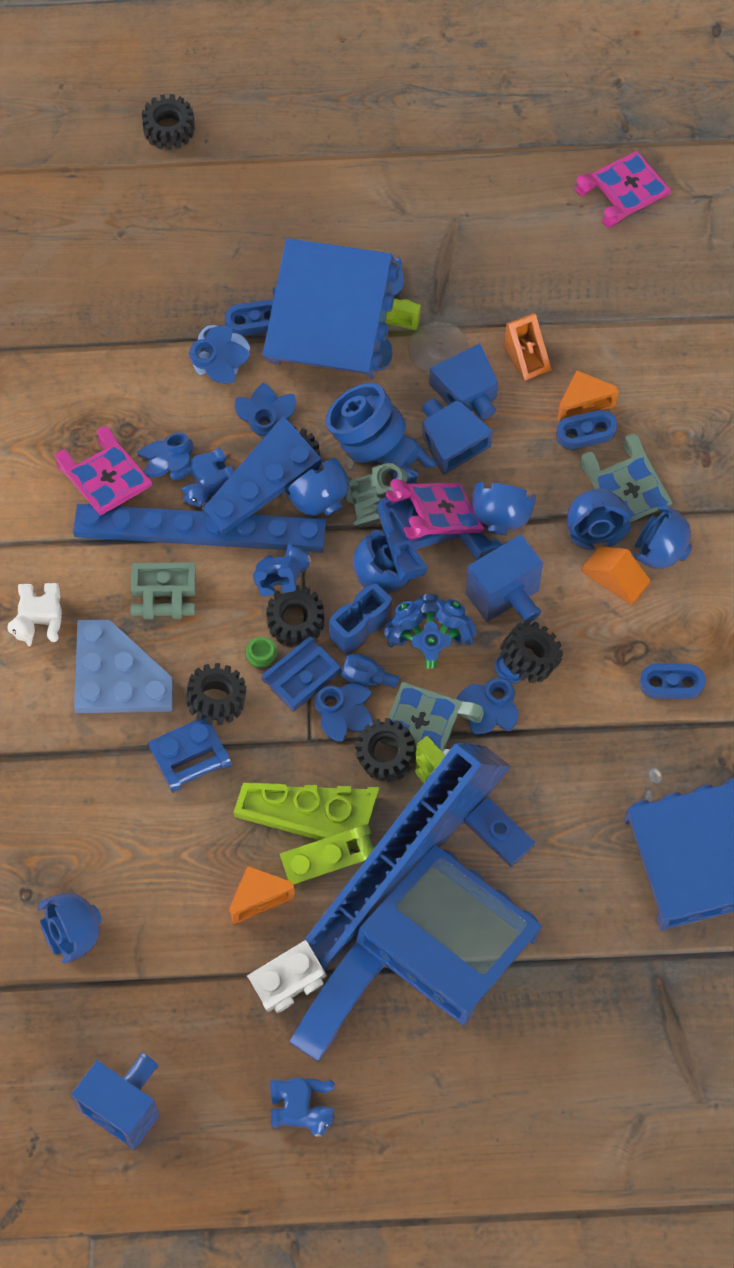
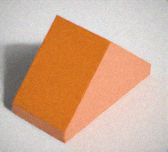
M532 313L507 323L504 348L522 380L526 381L551 371L536 314Z
M576 370L559 404L558 423L567 417L616 407L619 393L617 386Z
M599 546L581 568V572L631 606L651 582L629 549Z
M247 866L229 908L233 925L295 899V889L292 882Z

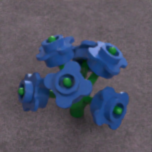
M424 594L417 601H405L398 605L394 611L395 618H391L387 622L384 634L385 638L388 639L387 645L391 648L395 644L402 646L407 640L412 641L413 647L419 648L420 653H423L425 656V668L434 669L438 667V654L442 652L443 648L450 646L451 639L458 644L464 642L467 645L473 644L472 637L476 635V627L472 619L465 615V607L458 601L452 599L444 601L439 599L438 595ZM437 618L438 621L442 623L440 629H438L437 624L433 622V619ZM423 619H426V624L422 631L419 624Z

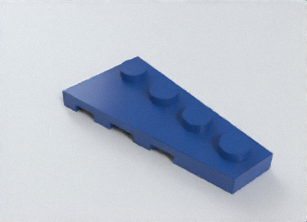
M283 415L203 507L204 514L223 536L287 490L301 476L319 467L322 464V459Z

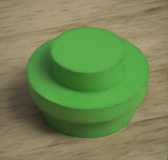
M257 637L251 640L245 650L247 661L256 668L271 666L276 661L278 655L275 643L266 637Z

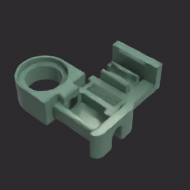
M386 463L373 467V474L354 480L348 476L349 487L346 498L355 507L357 520L354 521L355 526L364 527L381 522L377 511V505L381 499L378 495L384 497L387 496L385 493L387 490H393L392 487L386 485L385 475L388 471L394 469L398 473V479L407 483V473L402 467L393 463Z

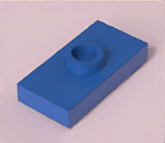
M488 797L464 819V823L511 868L535 846V841Z

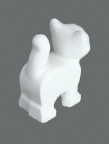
M19 584L18 593L20 601L18 615L8 623V632L13 634L17 640L25 641L28 646H31L35 633L34 624L49 625L47 637L51 642H56L59 639L57 632L59 631L62 618V609L59 603V584H45V594L39 597L33 592V585Z

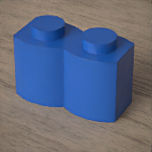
M377 583L363 588L356 595L353 603L341 607L331 617L329 622L330 640L344 654L357 650L366 641L368 634L379 631L390 620L392 615V598Z

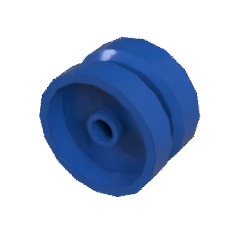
M375 383L357 385L344 392L334 401L328 410L325 420L327 429L340 442L342 449L348 457L355 462L362 463L374 461L391 451L404 435L406 427L403 415L392 404L385 390Z

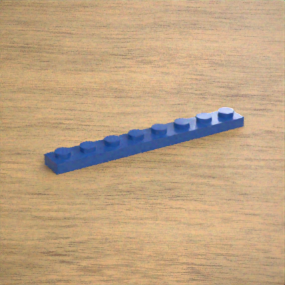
M77 504L73 533L74 537L273 550H287L288 544L292 543L293 547H298L305 552L323 553L326 519L251 515L222 536L202 511L116 506L100 516L92 505Z

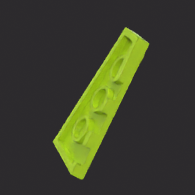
M243 783L233 814L235 818L321 840L370 824L379 795V787L351 789V786L320 788L317 785L289 787L286 784ZM356 839L348 841L350 849L360 851Z

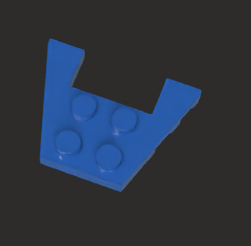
M386 497L380 499L377 505V511L394 566L401 582L424 576L428 566L415 549L461 538L475 559L478 560L502 546L497 539L491 541L482 533L428 534L411 540L407 538L404 528L411 527L409 519L412 516L419 515L410 497L398 502H391Z

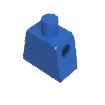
M480 343L430 367L429 384L448 405L459 401L470 411L475 410L481 420L490 418L496 412V408L491 401L497 397L498 382Z
M433 398L423 405L422 411L428 418L422 422V437L443 475L491 447L493 431L461 402L455 401L443 408L438 400Z

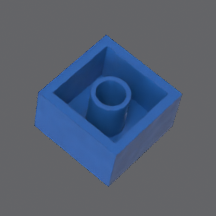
M520 534L468 565L465 594L486 622L514 607L523 619V622L530 621L531 623L542 612L530 596L539 591L543 562Z
M140 1053L133 1066L122 1078L96 1060L71 1096L79 1112L135 1151L160 1117L154 1099L141 1091V1088L159 1066L149 1056Z

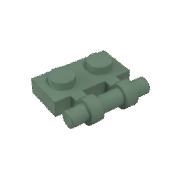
M195 562L132 563L131 595L132 597H143V604H131V616H143L144 619H154V616H172V619H182L183 616H195V603H183V597L195 596ZM154 597H172V603H154Z

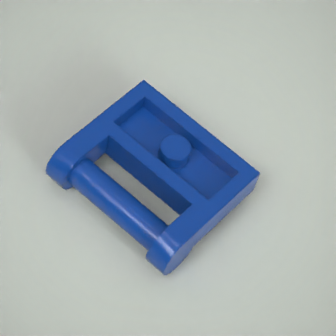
M203 718L201 722L195 720L148 741L149 748L172 793L180 790L181 785L220 767L224 770L232 766L231 760L213 726L206 724L207 718ZM213 751L215 755L176 774L172 770Z

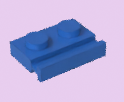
M309 636L262 675V681L265 684L267 683L284 704L294 712L341 673V667Z

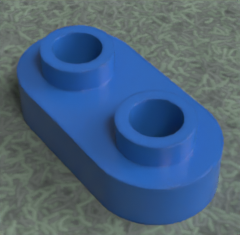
M273 300L231 306L225 313V325L232 327V333H237L241 336L267 332L269 320H266V318L271 315ZM244 322L245 324L238 325L236 323Z
M605 410L567 417L559 422L556 439L562 447L571 450L605 443L615 436L617 420L612 413ZM602 427L605 431L600 432L596 428ZM573 434L576 438H569L567 435Z
M651 664L642 671L639 685L642 692L650 698L693 699L702 693L706 679L703 671L695 665ZM654 680L658 681L661 684V686L654 687L650 684V682ZM689 681L693 684V687H685L682 682Z

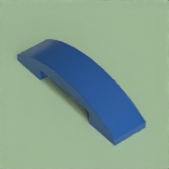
M356 942L310 1006L291 1038L290 1044L319 1062L337 1036L339 1027L372 979L378 976L385 964Z

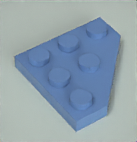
M78 620L75 713L173 712V678L111 620Z

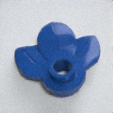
M217 326L209 330L205 339L197 340L192 344L189 350V357L194 366L205 369L211 380L222 384H230L235 382L233 369L243 365L250 357V352L242 345L231 341V326ZM205 351L210 356L207 359H202L199 357V354Z
M262 383L254 391L251 399L237 397L235 399V411L238 417L248 422L251 430L256 435L263 437L267 435L283 415L289 419L296 407L294 394H287L277 398L274 391L266 383ZM263 421L269 422L267 425H261L260 423Z
M174 433L168 436L165 441H155L137 451V455L149 460L144 470L147 477H159L169 470L177 473L184 469L191 460L189 455L194 450V444L185 433Z
M495 678L488 681L485 685L471 684L462 690L456 698L463 702L478 704L483 708L484 716L480 723L469 720L470 729L475 735L488 733L496 725L510 732L518 721V709L513 703L515 691L512 684L505 679ZM494 692H501L504 697L496 699L492 694Z
M349 683L341 688L326 686L317 692L315 707L322 715L321 728L330 739L342 742L347 730L362 732L366 731L364 726L368 723L370 726H373L371 714L363 705L369 699L371 690L361 684ZM329 699H333L337 702V704L333 707H329L325 704V702Z

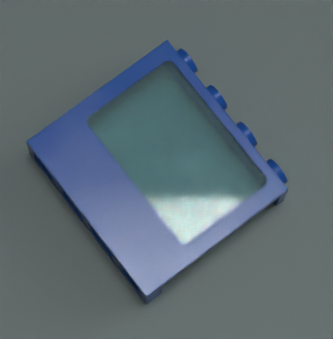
M435 844L359 928L356 942L464 1026L472 1017L476 1005L529 943L534 944L536 942L542 925L538 923L537 918L532 913L525 910L522 911L514 905L504 892L495 890L485 883L483 877L478 872L468 870L460 864L453 853L448 850H442Z

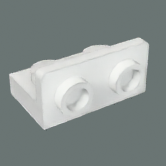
M305 940L250 973L247 977L263 1002L265 1009L268 1012L275 1009L276 1013H279L293 1005L295 1002L292 998L304 991L306 995H309L324 985L322 979L326 978L327 974Z

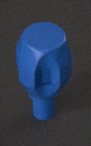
M348 654L341 670V676L348 682L361 684L365 687L383 684L396 688L399 681V676L385 672V669L381 668L375 660L361 654Z

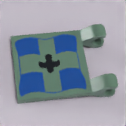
M635 433L626 436L623 443L624 450L631 457L630 459L602 471L593 452L583 454L580 461L581 469L589 477L595 489L610 490L624 501L630 516V524L660 512L658 508L664 504L670 507L673 506L672 500L647 458L638 435Z
M402 682L388 718H391L392 722L397 720L404 727L406 726L414 738L416 746L420 740L428 736L446 756L450 751L446 747L458 716L460 715L470 721L480 723L484 712L483 708L478 704L463 702ZM392 739L380 741L381 743L399 748L398 743Z

